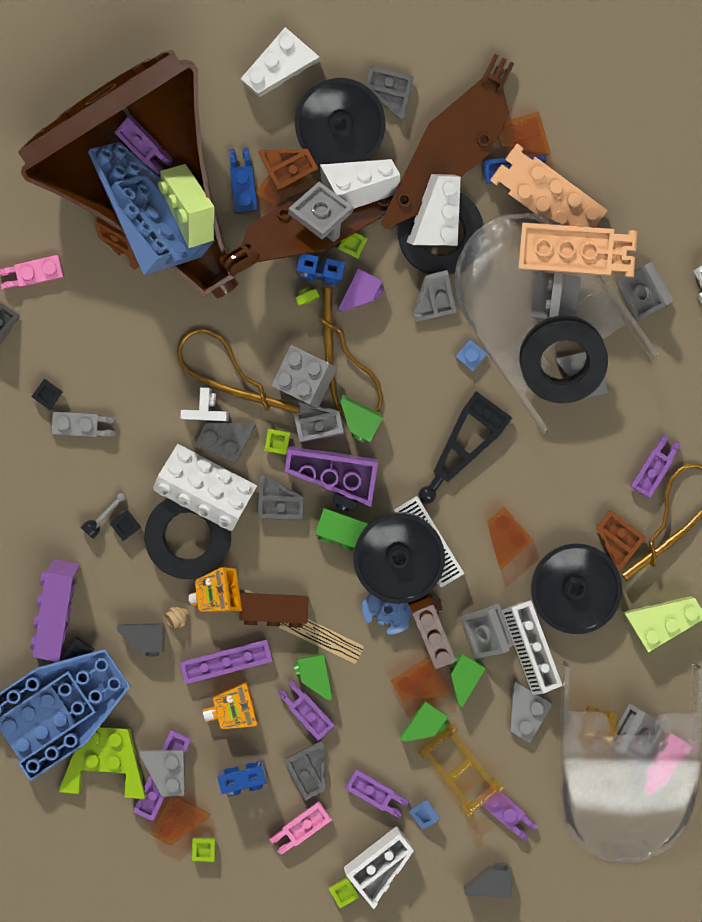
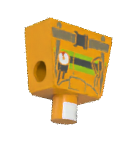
M222 567L197 579L195 582L196 592L189 594L190 604L192 606L198 605L200 612L242 611L237 571L234 568Z
M244 682L214 696L213 702L215 706L203 709L205 722L218 720L221 729L258 725L248 682Z

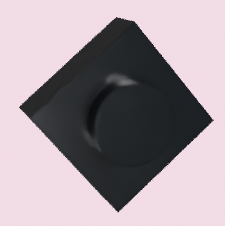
M43 379L31 397L51 410L63 394V391L48 380Z
M336 492L333 502L337 503L336 506L338 508L349 511V509L354 510L357 500L350 499Z
M128 509L109 523L122 541L141 528Z
M76 636L63 657L70 659L92 653L95 648Z

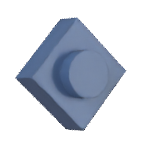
M469 340L456 355V358L473 371L487 353L473 341Z
M427 800L414 806L409 811L422 830L440 819Z

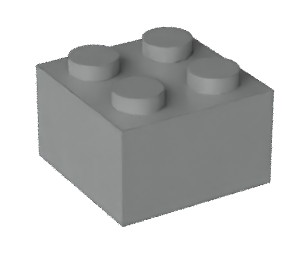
M291 345L271 386L318 408L338 367Z

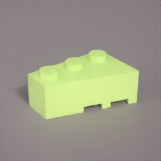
M186 164L160 171L159 191L164 195L188 248L214 241V205L209 198H206L205 192Z
M692 596L622 612L647 652L652 651L702 621V608L696 598Z

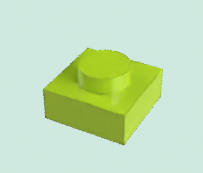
M354 233L341 241L338 250L359 259L368 238Z
M311 287L298 291L299 296L295 297L299 307L320 298L317 289L311 290Z
M268 429L264 451L287 455L290 432Z
M193 837L192 861L215 862L216 838Z
M348 877L329 887V891L339 908L360 898Z

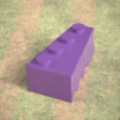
M289 446L285 472L371 507L378 459Z
M53 559L47 571L42 572L40 585L43 586L42 594L39 593L37 599V607H40L39 615L36 614L33 628H37L36 636H32L30 649H34L32 657L55 662L61 660L68 631L66 622L69 621L72 604H69V600L72 601L76 589V583L72 581L76 573L79 572L80 564Z

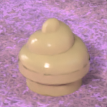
M171 607L164 615L172 629H180L185 625L189 611L185 608Z

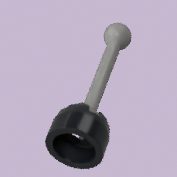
M119 493L117 499L97 520H88L80 528L94 539L100 532L99 523L119 502H123L126 496L123 493Z

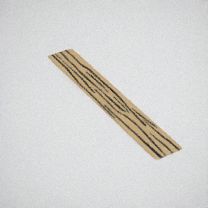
M244 590L243 593H253V592H251V591H249V590ZM309 619L307 624H303V628L289 627V623L280 622L279 628L354 664L357 663L364 648L363 645Z

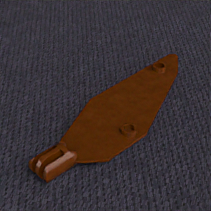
M494 54L483 78L428 124L381 220V225L384 228H390L419 213L422 198L431 174L462 177L490 154L509 115L503 86L514 66L513 62L509 63L502 79H500L499 75L507 59H501L494 75L490 73L499 56ZM405 197L408 203L402 204L400 198Z
M393 196L354 208L353 213L341 223L340 237L334 242L328 237L321 239L290 216L288 208L294 203L284 204L249 224L242 245L222 256L219 262L234 277L257 262L326 251L383 217ZM405 197L400 198L402 204L408 202Z

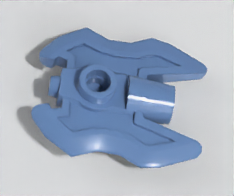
M372 594L362 602V613L365 621L370 623L373 620L372 617L376 616L378 624L382 626L384 624H391V627L387 630L388 635L398 634L409 628V619L412 612L408 603H389L376 598Z

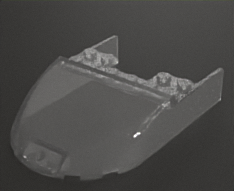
M535 213L508 214L486 223L467 241L456 265L455 292L460 309L482 347L544 435L548 432V428L524 395L530 388L523 378L519 353L522 342L528 332L535 325L545 320L530 318L536 272L554 274V272L519 269L522 223L562 224ZM563 274L581 277L576 317L584 319L593 325L603 340L621 327L628 326L653 361L657 358L658 352L603 275ZM557 341L556 343L550 345L543 353H545L561 341ZM542 355L541 367L546 374L550 375L551 366L545 356Z
M561 661V682L563 686H561L558 798L563 822L573 839L583 849L600 859L615 863H636L656 857L679 839L689 823L696 802L701 771L702 667L697 663H692L691 713L660 714L655 721V735L609 734L610 723L604 713L569 710L570 666L566 661Z

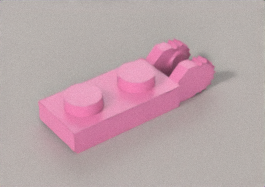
M59 255L14 265L15 267L0 269V276L16 273L18 279L16 281L4 282L1 284V289L17 286L25 287L64 277Z
M318 801L283 826L282 830L274 834L269 840L273 844L284 835L289 837L291 841L283 844L278 849V853L282 855L329 823L332 818Z

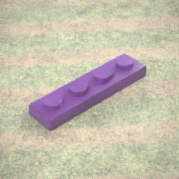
M265 639L181 661L180 666L185 684L273 662L268 640Z
M171 729L162 750H184L185 754L192 738ZM150 775L144 787L147 798L139 799L133 812L154 821L165 796H161Z

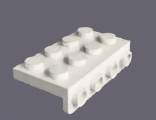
M177 444L157 476L153 490L199 514L201 517L218 524L220 527L232 531L257 485Z

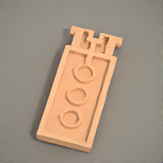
M519 144L514 146L505 159L512 164L508 169L501 164L490 179L496 185L501 182L510 189L509 195L550 225L595 228L608 211L536 157L531 160L523 154L524 148Z
M522 223L519 269L611 276V272H625V277L632 278L634 277L636 257L626 256L627 251L636 252L638 231L629 230L628 235L614 234L615 229Z

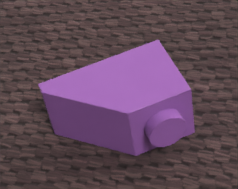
M358 269L338 311L345 312L372 303L374 298L379 300L384 290V287L381 286L382 280Z

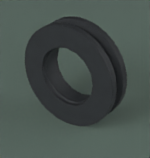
M460 193L459 219L464 228V239L461 245L450 254L435 255L428 252L422 245L407 243L408 236H410L415 224L416 215L399 223L398 241L402 253L412 266L426 274L448 270L449 275L460 272L473 262L484 240L482 216L476 205L462 193Z
M561 315L541 321L528 332L520 348L519 362L523 378L534 394L553 403H572L589 396L600 386L607 372L608 354L600 333L593 325L579 317ZM557 341H574L586 351V361L583 368L577 374L569 378L558 379L550 377L543 371L541 367L543 352Z
M167 498L154 508L145 526L144 540L150 559L161 571L175 578L195 579L209 574L225 559L231 544V531L202 517L207 522L211 532L209 547L197 558L184 559L177 557L166 544L165 532L167 525L173 517L181 513H197Z

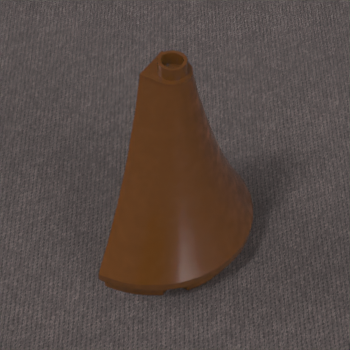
M173 50L164 51L152 59H147L102 85L37 132L18 151L25 162L21 169V175L25 181L65 198L123 232L88 151L92 148L121 142L128 148L115 134V131L127 118L122 110L126 107L132 117L162 146L161 149L167 151L174 160L171 165H166L157 156L153 159L159 161L165 170L186 164L205 192L206 198H209L214 205L202 149L198 102V68L193 61L179 60ZM214 206L215 241L201 258L170 268L176 271L202 296L212 292L215 298L218 299L238 286V282L235 276L232 277L230 272L219 262V259L229 253L224 241Z

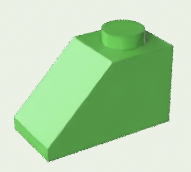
M342 394L340 402L349 430L353 433L352 437L361 442L365 440L371 442L383 419L382 414Z
M461 652L459 657L455 655L456 662L451 663L449 667L452 668L450 674L458 705L463 707L486 668Z
M325 653L298 658V663L294 664L296 677H301L303 684L325 699L332 700L333 696Z
M424 700L400 735V740L406 742L436 736L438 731L442 733L449 723L446 721L448 718L447 714Z

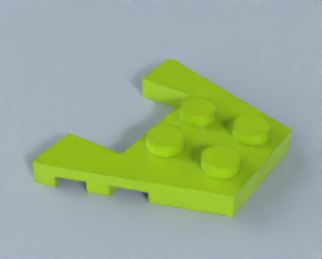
M99 727L88 743L73 753L59 792L80 794L83 770L126 774L124 797L146 799L147 794L143 787V778L138 767L131 730L126 728Z

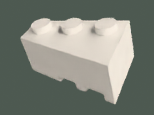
M285 27L242 76L241 82L260 98L283 84V82L320 62V57Z
M392 159L320 164L321 183L352 205L353 209L393 196L400 183V173Z
M431 174L422 198V205L418 215L415 217V224L410 236H408L407 243L412 245L457 246L460 176Z
M396 826L348 863L344 870L349 880L370 906L375 909L378 904L377 902L383 893L388 890L389 884L396 874L400 872L414 850L410 841Z

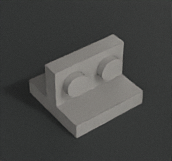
M321 182L314 185L288 208L290 216L321 239L328 237L333 242L340 237L341 223L353 213L352 205Z
M652 261L635 270L634 277L624 276L616 281L637 321L674 301Z
M536 272L530 318L548 319L561 315L576 317L581 277L563 275L564 273L554 272V274Z
M499 603L460 617L475 659L503 654L510 651L509 647L514 646Z
M629 703L608 743L620 752L644 762L665 723Z

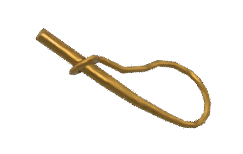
M323 288L324 318L319 317L318 319L324 324L325 361L333 365L334 330L339 333L343 352L358 368L368 373L376 384L379 398L375 411L378 412L383 401L380 382L370 369L360 364L347 350L343 331L333 324L332 288ZM333 376L329 384L336 409L345 418L344 411L339 405L335 377Z
M198 328L189 331L182 337L178 345L177 357L180 366L186 373L222 392L263 404L266 411H269L270 406L299 414L301 405L266 396L264 388L260 383L244 375L235 361L231 346L221 335L209 329ZM197 333H207L219 339L226 347L230 360L240 377L258 387L260 394L221 384L190 370L184 364L182 358V347L185 341L191 335Z
M697 463L686 464L678 468L670 477L664 492L665 510L662 525L650 538L648 554L621 573L626 581L649 563L654 567L656 565V558L688 533L702 517L701 509L684 527L654 548V540L666 528L669 512V491L673 481L682 471L688 468L702 470V465Z

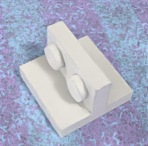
M200 388L199 410H181L180 419L229 421V412L211 411V407L216 406V394L212 393L211 388Z

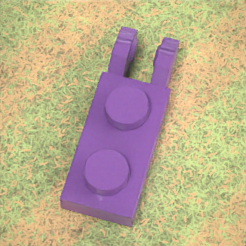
M132 115L127 116L115 131V134L145 165L147 164L154 170L155 173L160 175V171L165 170L159 161L153 159L155 156L166 165L172 164L174 159L167 151L161 149L162 146Z
M665 434L661 437L655 449H652L630 485V488L649 499L672 464V459L681 445L676 441L671 446L667 456L662 454L660 451L668 441V436Z
M291 680L288 683L289 687L297 693L299 698L293 702L282 689L278 694L287 703L292 713L319 741L335 727V724L310 696Z
M357 768L345 786L346 790L398 818L401 817L402 813L397 808L388 805L391 798L405 806L410 802L395 793V790Z
M493 783L477 799L480 804L509 830H513L524 841H526L528 836L516 824L522 819L530 829L535 831L538 827L525 815L526 813Z

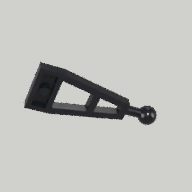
M476 391L462 409L433 471L437 475L429 486H424L420 489L418 493L420 501L425 504L434 502L436 490L444 480L449 482L499 437L512 417ZM468 413L493 431L471 453H468L455 443ZM453 449L464 459L449 473H446L442 470V467L450 450Z

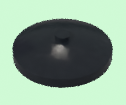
M331 78L318 83L304 95L296 111L295 131L302 149L309 150L312 158L318 164L367 161L376 153L385 134V113L380 100L369 87L353 79Z
M393 512L374 519L363 529L355 545L354 567L359 581L373 596L389 603H409L424 597L437 585L444 570L445 552L439 534L426 520L411 513Z
M566 544L553 549L540 560L532 576L531 596L536 611L551 627L568 634H585L601 628L614 616L621 601L622 582L617 567L604 552L586 544Z

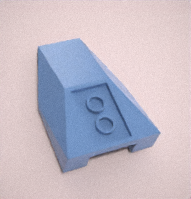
M121 142L92 148L88 151L144 276L201 258L214 241L188 248L164 195L159 191L158 182L160 181V176L145 165Z
M106 649L35 668L0 692V731L20 759L18 764L30 781L87 744L131 687Z

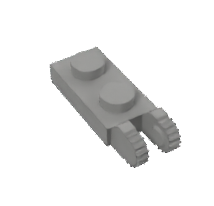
M53 412L51 434L115 437V432L112 430H98V421L116 423V417Z

